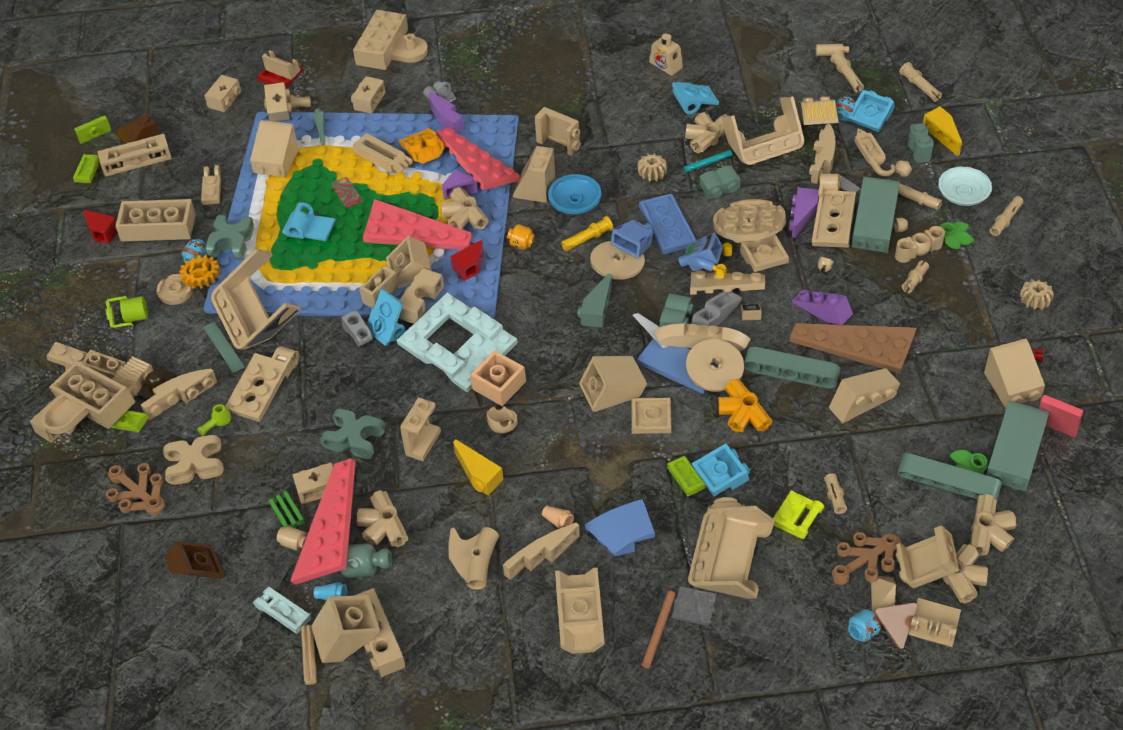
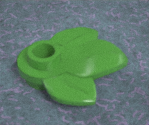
M963 222L943 223L940 227L945 231V243L953 249H960L961 245L973 243V237L966 232L969 224Z
M958 450L950 454L951 459L957 464L956 467L983 475L988 467V460L981 453L971 454L966 450Z

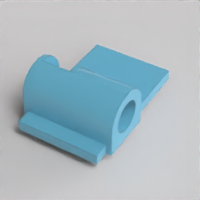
M673 82L672 84L673 94L686 114L695 113L701 104H719L709 86L683 82ZM694 104L695 108L689 111L688 107Z
M298 203L282 233L289 237L326 241L334 226L335 219L316 216L310 205ZM303 206L309 209L308 213L302 211Z
M381 289L366 325L373 337L385 346H388L389 342L397 341L405 332V327L397 323L403 303L385 289Z

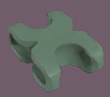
M218 215L214 222L216 232H212L209 235L206 243L208 257H217L221 251L231 249L235 256L234 259H243L247 251L244 242L251 239L254 230L252 217H243L239 223L231 225L228 223L226 215Z
M336 409L332 416L334 423L341 427V429L323 432L320 437L323 447L336 452H344L350 447L353 456L370 459L374 454V448L365 439L370 436L381 437L387 428L384 421L368 415L356 420L354 412Z

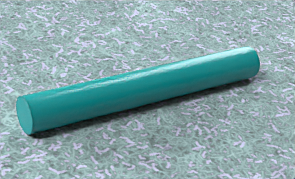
M728 150L684 166V171L688 173L731 157L733 155L732 151Z

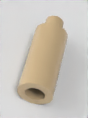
M816 44L815 52L816 56H831L839 50L843 51V53H849V46H843V44Z

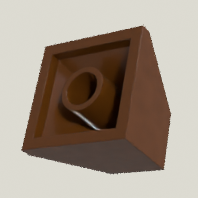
M146 114L117 130L115 135L124 144L157 136L160 133L156 122L149 114Z
M177 541L165 556L171 573L219 579L225 577L212 545Z

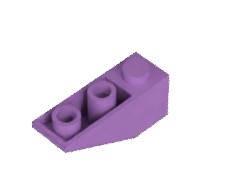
M798 188L797 195L793 194L792 205H795V207L791 209V218H794V220H790L789 224L792 238H795L816 216L819 189Z
M802 290L792 300L797 306L827 323L843 325L853 315L845 295Z

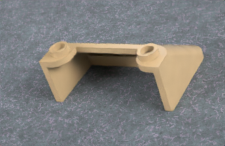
M756 506L712 508L708 510L703 517L688 577L689 583L701 589L747 599H757L758 585L754 581L747 579L757 537H768L771 534L775 520Z

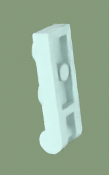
M270 587L263 591L264 594L260 598L257 597L253 601L256 608L261 611L263 610L296 634L301 631L302 626L311 620L309 613Z

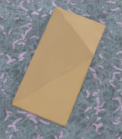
M878 576L875 582H871L872 612L876 608L895 606L896 583L893 577Z

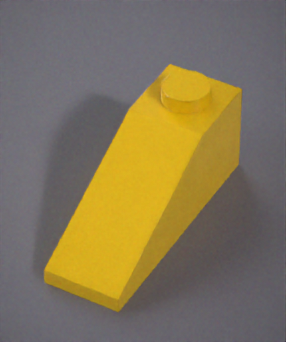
M941 107L924 114L923 123L927 126L928 133L956 156L960 155L962 140L952 116Z
M455 439L453 441L455 454L471 484L478 492H483L489 496L504 480L502 468Z

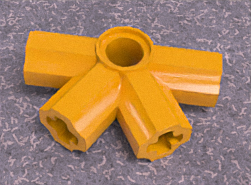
M740 379L729 381L725 386V391L730 397L718 398L719 415L732 414L728 421V426L737 433L743 432L749 421L757 431L763 432L767 430L772 424V419L758 403L757 396L749 392Z

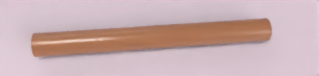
M668 591L642 662V666L645 668H650L676 595L673 591Z

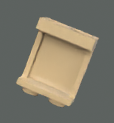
M543 107L535 116L536 141L543 144L547 139L567 146V153L570 156L579 149V121L546 107Z
M418 397L400 426L406 456L424 461L441 433L440 427L429 423V417L436 407L434 402Z
M942 525L934 528L935 536L908 547L901 543L896 544V558L901 567L899 571L900 577L904 583L906 582L912 588L959 571L952 534Z

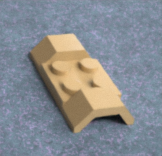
M592 568L586 574L570 576L561 571H555L561 648L572 654L595 652L605 645L598 568Z

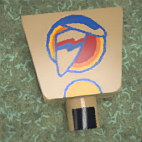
M663 34L660 39L652 44L649 62L672 76L683 68L681 47L671 40L670 34Z

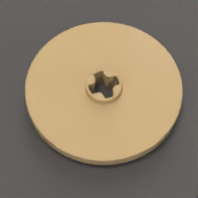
M611 241L599 244L593 249L590 262L593 269L600 275L605 277L607 274H612V279L621 280L639 274L644 268L645 257L642 254L640 258H636L611 245Z
M708 339L697 343L691 348L686 359V370L692 382L698 387L707 391L720 392L725 391V386L729 381L741 379L744 371V361L740 352L732 344L719 339ZM715 362V364L718 365V368H715V366L712 365V363Z

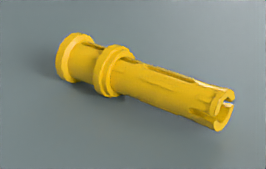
M605 216L603 220L591 223L589 228L561 241L563 249L567 252L591 238H599L601 234L612 231L614 229L612 221L608 216Z

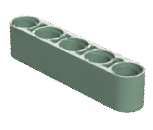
M750 347L744 361V368L749 372L830 389L836 387L840 374V367L835 363L759 347Z
M910 453L903 454L897 472L903 478L974 499H978L979 495L989 494L993 495L997 500L1002 486V482L997 478Z

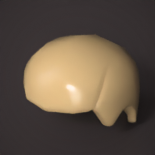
M504 406L501 410L492 407L487 411V422L492 431L502 434L514 430L517 426L518 418L513 410L507 409Z

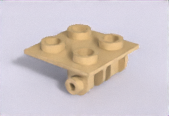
M918 598L909 635L952 647L961 610Z

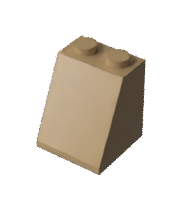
M260 120L250 158L253 173L286 177L299 150L293 124Z
M536 146L522 170L513 198L547 203L549 188L555 181L553 148Z
M1027 339L990 348L984 374L1005 408H1007L1009 400L1024 403L1036 401L1042 397L1045 384Z
M593 356L579 382L593 412L630 401L631 398H639L647 385L633 356Z
M369 595L329 597L311 625L322 663L344 661L381 632Z

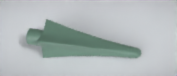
M315 109L314 113H312L313 121L319 133L321 145L324 146L325 118L323 117V111Z

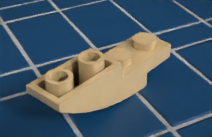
M829 123L826 124L824 129H821L819 140L815 141L813 150H816L815 165H811L809 174L811 175V182L816 184L820 180L821 173L830 174L833 166L835 135Z
M58 342L54 343L47 354V360L65 366V371L78 361L110 379L117 375V372L126 364L124 361L93 350L86 353Z
M212 369L193 371L175 377L154 388L153 392L155 395L141 404L143 412L149 417L148 420L150 421L181 399L187 403L217 383L214 371Z

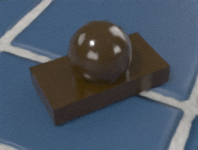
M162 367L158 371L148 373L145 378L146 384L137 393L138 398L147 401L155 395L153 392L154 388L177 377L176 374Z

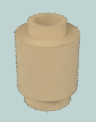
M290 526L281 527L277 533V542L281 546L300 552L308 534Z

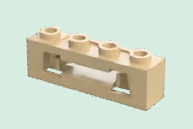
M164 134L97 151L105 177L172 159ZM160 152V157L150 159L149 154H152V157H155V153ZM117 164L119 168L113 169L112 165Z

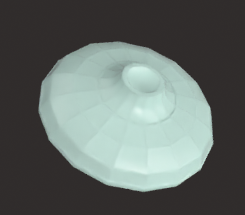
M960 166L950 168L939 178V189L942 195L950 202L961 206H972L988 198L992 191V183L988 176L980 170Z

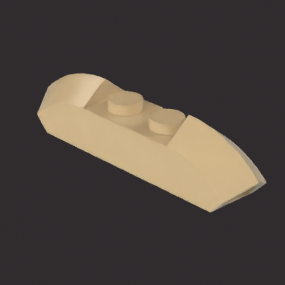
M676 323L654 330L658 341L663 346L692 348L701 341L719 339L732 344L741 352L751 340L748 336L737 330L719 326Z

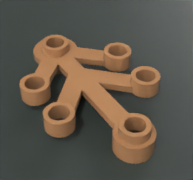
M142 463L137 467L140 475L139 485L126 476L121 466L114 465L109 469L108 476L111 482L122 483L130 490L118 492L117 489L111 488L106 492L108 501L116 502L121 500L119 502L121 512L128 513L135 510H146L151 515H158L163 512L165 502L160 497V491L164 481L160 474H153L150 477L153 486L151 496L146 492L148 475L151 473L147 463ZM128 499H141L144 502L131 503Z
M858 532L854 534V544L856 546L871 545L876 547L873 549L850 547L845 542L839 543L837 545L839 556L860 557L846 566H836L832 571L833 582L838 585L848 583L850 579L849 574L867 562L868 568L865 570V579L868 582H875L878 579V556L885 552V558L881 561V568L886 572L894 570L893 554L897 552L896 544L901 543L900 538L894 534L873 538L866 537L864 533Z

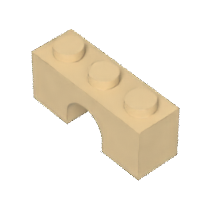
M422 268L420 273L414 277L412 284L406 288L402 298L399 299L403 303V307L398 319L414 324L426 313L425 302L421 298H437L444 288L442 274Z

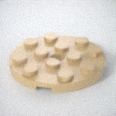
M761 199L741 200L730 203V207L726 209H719L713 217L715 231L720 236L734 240L736 243L743 241L760 242L764 238L770 237L783 229L786 224V213L782 206H774L772 201Z

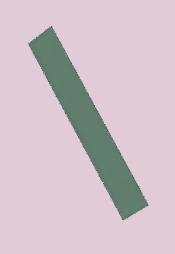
M215 321L203 326L232 372L235 373L245 368Z

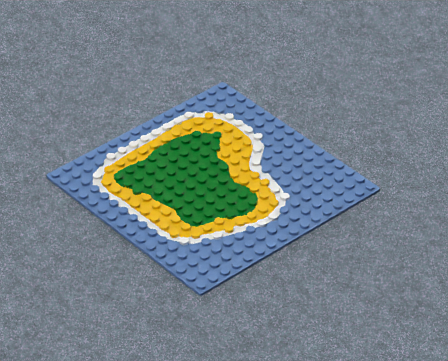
M258 112L255 117L227 220L232 225L239 223L243 217H252L254 223L253 234L250 240L244 242L247 251L243 259H234L235 256L231 249H225L219 253L217 257L220 268L219 278H215V283H210L204 312L218 314L211 300L212 292L257 248L271 252L273 255L251 276V283L268 315H273L284 303L300 306L301 310L296 315L344 316L357 310L361 317H369L373 308L362 302L359 288L382 266L388 267L386 257L398 246L364 242L363 235L374 200L449 225L448 220L451 217L442 216V202H452L453 200H444L442 184L454 170L473 176V174L467 173L458 163L456 155L450 154L449 147L444 148L439 158L423 164L414 161L399 144V139L406 138L427 128L432 129L435 133L437 130L445 129L437 121L434 114L323 113L325 118V145L322 146L319 133L313 121L312 113L314 112L289 113L290 120L276 122L293 124L299 150L286 177L253 173L250 158L260 120L269 121L267 112ZM460 114L463 116L464 129L458 134L464 136L469 142L476 144L481 150L488 152L493 158L500 160L505 166L513 169L519 117L517 115ZM368 133L404 152L406 156L413 160V163L408 165L402 173L396 170L390 173L355 154L352 145ZM477 182L478 193L469 194V196L476 199L477 206L485 214L489 222L482 230L475 229L469 221L462 228V230L472 233L471 244L480 240L483 242L484 257L479 274L463 281L452 269L450 256L461 250L426 247L431 267L430 271L442 274L444 288L436 299L429 297L421 298L425 302L426 312L446 293H449L471 309L476 307L491 318H495L511 183L482 190L480 188L481 183ZM336 185L353 187V189L337 187ZM333 188L353 192L346 207L344 203L349 193L335 191ZM337 194L345 195L343 201L340 200L341 196ZM355 194H357L358 196H357V198H356V200H355L353 206L349 207V205H350L351 201L353 200ZM298 203L310 205L316 216L335 219L334 226L326 241L289 237L282 233ZM303 206L302 211L308 213L309 209ZM412 282L398 284V289L393 291L394 293L391 295L398 300L401 299L406 288Z

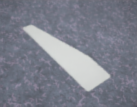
M639 313L633 314L662 348L668 347L663 346L655 335L654 330L660 328Z

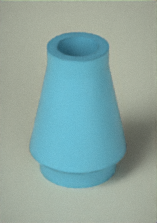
M341 582L316 586L314 589L315 599L327 600L329 597L347 596V587L345 584H341Z

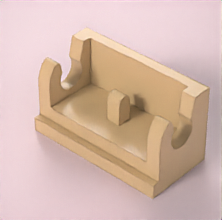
M269 50L270 57L267 54L262 56L265 70L291 80L301 71L298 61L293 59V64L276 58L275 53Z

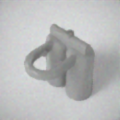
M438 81L433 87L428 86L423 91L424 96L428 99L429 93L433 92L450 103L456 101V97L451 91V85L448 82Z

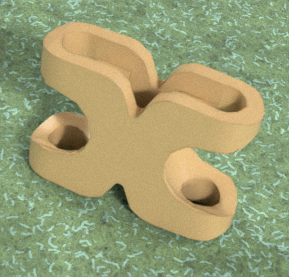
M216 435L198 437L191 446L183 440L166 444L163 448L165 458L169 461L179 462L166 469L165 480L169 484L176 485L190 482L195 474H198L202 479L220 476L224 471L222 462L217 458H208L209 455L220 451V438Z

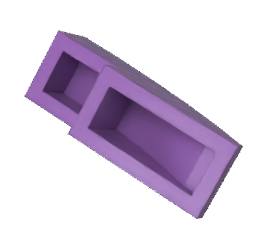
M430 92V106L437 121L444 128H452L457 134L464 129L463 116L456 113L455 105Z

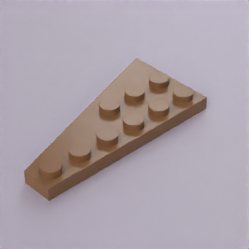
M796 323L789 342L878 368H886L888 371L900 374L917 328Z

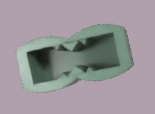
M924 123L912 124L910 126L908 146L913 151V158L917 163L930 162L934 143L928 135V128Z
M729 165L721 167L716 171L702 174L700 176V186L707 198L713 199L720 197L724 193H734L740 189V178L733 167Z
M669 293L660 318V327L676 323L689 324L688 315H692L694 304L691 303V297Z

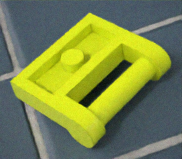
M790 491L773 518L775 520L774 526L804 539L808 534V528L817 514L822 512L824 505L820 501H813L794 491ZM805 509H809L810 511L802 524L796 526Z

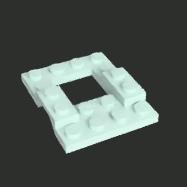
M446 293L397 339L399 346L425 364L433 363L446 373L454 384L467 393L472 389L470 374L494 350L505 356L518 343L517 338L503 330L502 324L476 307L471 309L449 293ZM449 318L474 334L454 354L438 343L432 344L427 340Z

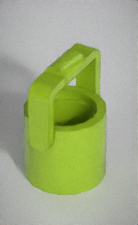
M122 296L106 301V316L112 328L131 326L132 322L148 319L147 305L143 296L127 299V296ZM120 301L121 314L125 323L115 325L111 302Z

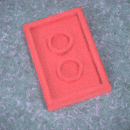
M1043 395L1039 409L1049 411L1045 426L1076 438L1083 410Z

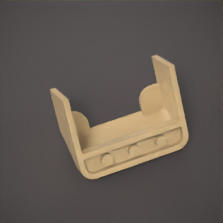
M793 96L780 98L784 114L775 118L773 123L775 132L745 141L744 134L738 131L734 115L721 116L727 141L742 163L751 165L800 149L803 146L804 136Z

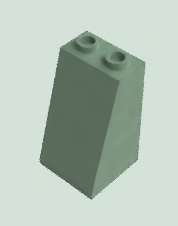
M863 177L852 248L888 253L900 181Z
M1008 401L987 470V476L999 479L1002 485L1026 491L1049 411Z

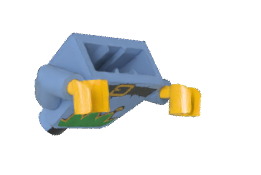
M714 232L688 245L685 255L679 257L678 260L682 267L689 265L692 271L700 269L716 271V277L723 279L724 274H726V266L718 264L721 252L724 256L732 255V245L730 243L721 244Z

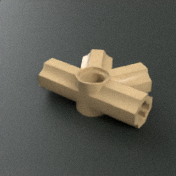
M705 112L699 113L695 118L696 125L687 124L685 138L693 139L691 147L698 154L706 150L710 145L718 144L719 137L725 133L721 116L713 122Z
M457 187L453 189V192L450 194L452 202H442V216L451 217L448 220L451 226L462 229L469 221L475 229L482 230L489 223L488 218L477 206L476 199L469 196L464 188Z
M386 491L374 492L373 496L370 497L374 509L360 508L357 512V525L368 527L362 533L363 538L368 544L374 546L387 535L391 546H396L397 548L403 546L408 541V536L397 515L396 508L393 506Z
M989 494L978 496L974 522L971 526L970 545L976 548L979 556L988 554L990 543L999 551L1004 552L1015 539L1006 532V530L1015 529L1016 527L1014 513L1010 510L995 513L997 500L993 495Z
M963 544L956 553L959 571L943 577L944 582L951 586L959 602L964 604L971 602L978 595L973 584L986 586L988 576L987 567L973 565L978 559L979 553L970 544Z

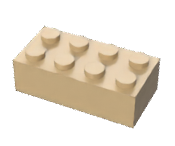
M191 199L122 201L116 229L121 241L191 239L196 213Z

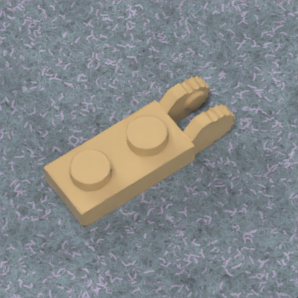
M219 165L214 168L215 176H210L208 166L204 167L201 195L202 205L220 204L221 177Z

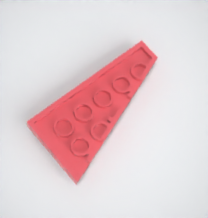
M452 128L437 130L436 134L444 146L450 148L449 152L451 155L457 156L456 160L467 173L473 174V180L481 183L480 188L482 190L519 181L520 175L514 172V169L505 166L500 160L493 158L488 152L481 150L476 144L469 142L464 136L454 132Z
M374 200L363 235V240L367 243L399 245L407 236H411L424 242L426 247L463 250L469 247L472 240L471 232L378 200Z
M351 458L338 462L333 466L290 580L295 585L346 569L356 463Z

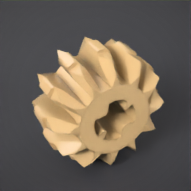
M655 153L653 155L647 154L646 157L642 156L638 162L639 176H642L643 180L648 179L649 182L651 180L657 182L658 178L663 179L667 172L666 160L661 155L656 156Z
M1031 279L1029 282H1025L1020 291L1021 303L1026 304L1027 308L1033 307L1034 310L1036 308L1043 310L1044 307H1048L1054 296L1052 286L1047 285V281L1040 282V279L1037 281Z

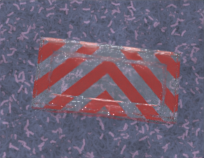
M348 177L332 182V187L345 208L362 202L360 195Z

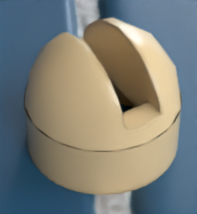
M894 219L893 227L896 233L903 232L908 228V221L906 219Z
M820 257L818 261L819 270L821 271L823 267L825 272L831 270L834 261Z

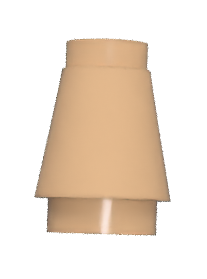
M547 505L542 511V516L559 529L573 523L574 517L569 510Z

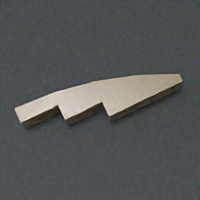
M573 523L557 529L521 549L503 564L504 575L511 580L524 567L532 571L545 558L552 563L580 536L579 524Z

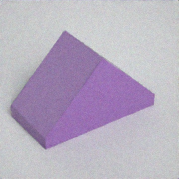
M454 170L442 184L444 200L451 199L450 194L457 187L464 188L468 195L478 193L477 182L473 180V176Z

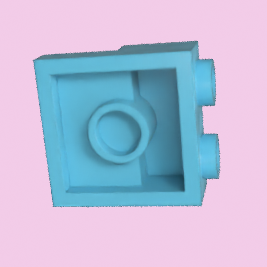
M863 90L855 103L853 114L848 116V121L879 132L895 108L894 101L889 97L879 96L873 91Z
M727 444L720 446L692 463L693 468L713 496L729 487L733 490L749 481L748 474L750 471L745 463L741 464L738 460L737 452L733 448L730 449Z

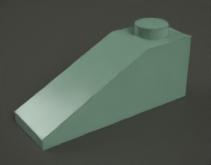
M607 274L583 299L582 306L578 307V317L581 318V325L603 328L612 289V274Z

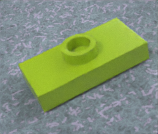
M104 115L76 127L74 130L78 141L82 144L110 132L111 128L107 117Z
M83 154L73 177L74 182H92L100 163L98 155Z
M127 410L110 428L139 432L149 417L146 413Z
M685 456L667 464L668 470L687 496L705 489L706 484Z

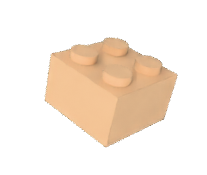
M495 350L470 374L472 389L502 407L526 382L525 367Z

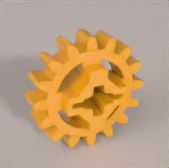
M198 255L195 259L190 257L191 261L185 260V265H181L180 276L182 282L186 283L187 287L192 285L193 289L197 286L202 289L203 285L209 287L210 282L215 283V278H219L220 268L217 260L214 261L213 257L208 259L207 255H204L203 258Z

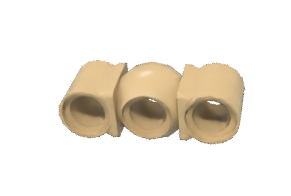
M933 226L929 230H924V233H916L911 238L907 237L898 240L895 252L896 260L905 263L916 258V255L922 256L929 251L941 249L945 236L944 229L939 226Z

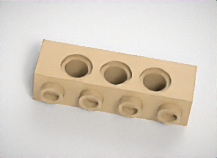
M374 588L357 594L369 595L381 631L364 645L366 653L371 652L373 658H370L373 670H378L380 676L383 677L406 668L403 655Z

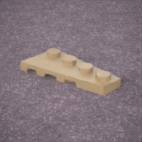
M691 272L690 295L697 294V291L705 290V293H713L715 289H721L724 292H732L735 288H739L741 291L765 289V275L760 273H726L723 279H719L716 277V272Z

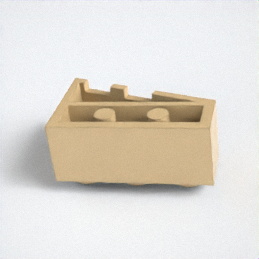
M886 368L842 379L829 409L843 424L895 397L900 383Z

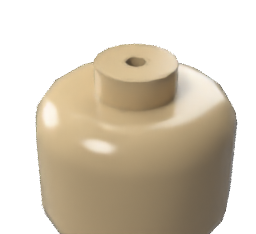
M900 160L895 164L894 173H898L902 177H906L912 172V167L908 161Z

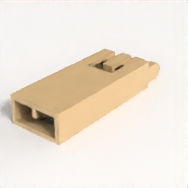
M368 133L352 145L355 154L390 173H393L395 170L402 173L408 165L413 163V160L406 156L404 152Z

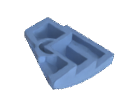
M643 499L612 509L585 524L586 531H590L597 538L598 542L606 546L608 551L614 556L635 552V542L655 537V532Z

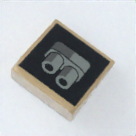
M760 304L741 305L742 321L761 320L762 311Z

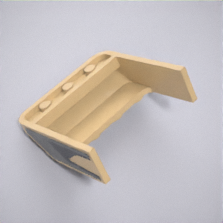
M257 248L214 289L211 295L212 303L233 345L237 349L242 350L271 339L301 310L300 306L284 303L269 318L251 283V276L273 255L271 252Z

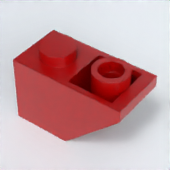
M84 210L83 214L94 241L110 244L118 233L116 218Z
M480 240L450 256L452 269L463 281L479 274L484 257L483 242Z

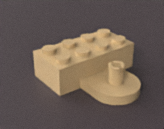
M376 10L353 52L356 65L386 70L391 60L413 63L424 59L428 54L427 43L425 40L415 37L414 34L406 35L408 25L405 14Z
M76 361L49 387L57 398L44 410L41 416V423L46 431L51 434H69L75 430L76 425L86 416L109 429L135 403V400L127 387Z

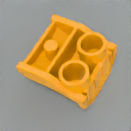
M430 128L399 139V144L408 152L413 160L423 164L439 158L445 148L435 131Z

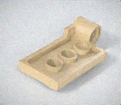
M821 173L812 246L849 248L857 194L854 191H840V174ZM833 213H839V216L837 217H831L830 215H832ZM830 228H837L835 232L828 231Z
M279 346L272 358L254 353L225 407L232 414L261 422L283 379H288L291 371L297 366L299 352ZM260 380L264 381L262 385L255 386L256 382ZM250 396H255L254 401L246 402Z

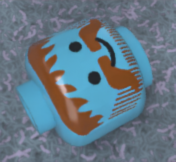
M844 96L837 100L835 104L838 120L848 121V116L853 114L856 103L853 98Z
M200 239L190 240L182 250L184 261H191L190 257L195 259L198 255L201 258L207 255L206 243Z
M868 609L858 612L848 622L850 635L855 640L867 642L881 631V622L875 613Z

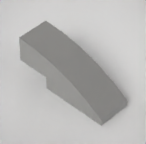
M723 291L706 301L705 307L693 314L691 324L720 325L741 302L742 297L733 292Z

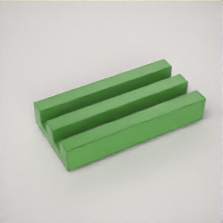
M287 491L283 492L282 496L277 495L274 500L272 498L268 499L270 506L283 527L290 526L296 528L305 523ZM284 500L288 502L298 521L294 520L290 511L283 502ZM276 504H280L291 522L290 525L286 523Z

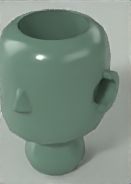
M371 544L348 545L346 569L341 570V573L347 578H358L360 580L363 577L374 576L377 567L387 569L392 565L391 551L381 549L379 552H376Z

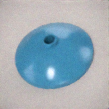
M571 174L554 181L549 188L548 197L551 205L558 211L566 214H582L598 205L601 199V188L591 177Z

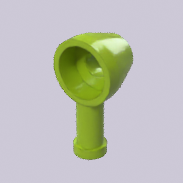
M222 404L215 405L212 410L211 419L203 426L198 427V432L204 436L215 425H227L231 421L230 411Z

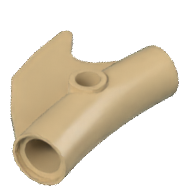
M484 527L479 534L469 540H462L455 528L450 530L449 560L471 589L479 590L486 587L489 561L499 538V534L492 528Z

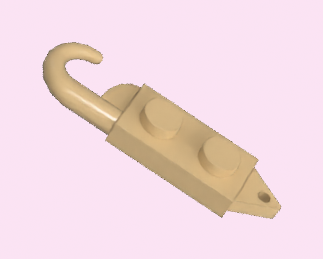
M858 128L854 142L868 164L880 176L892 175L895 172L893 164L891 165V170L888 171L881 169L879 166L885 162V154L873 135Z

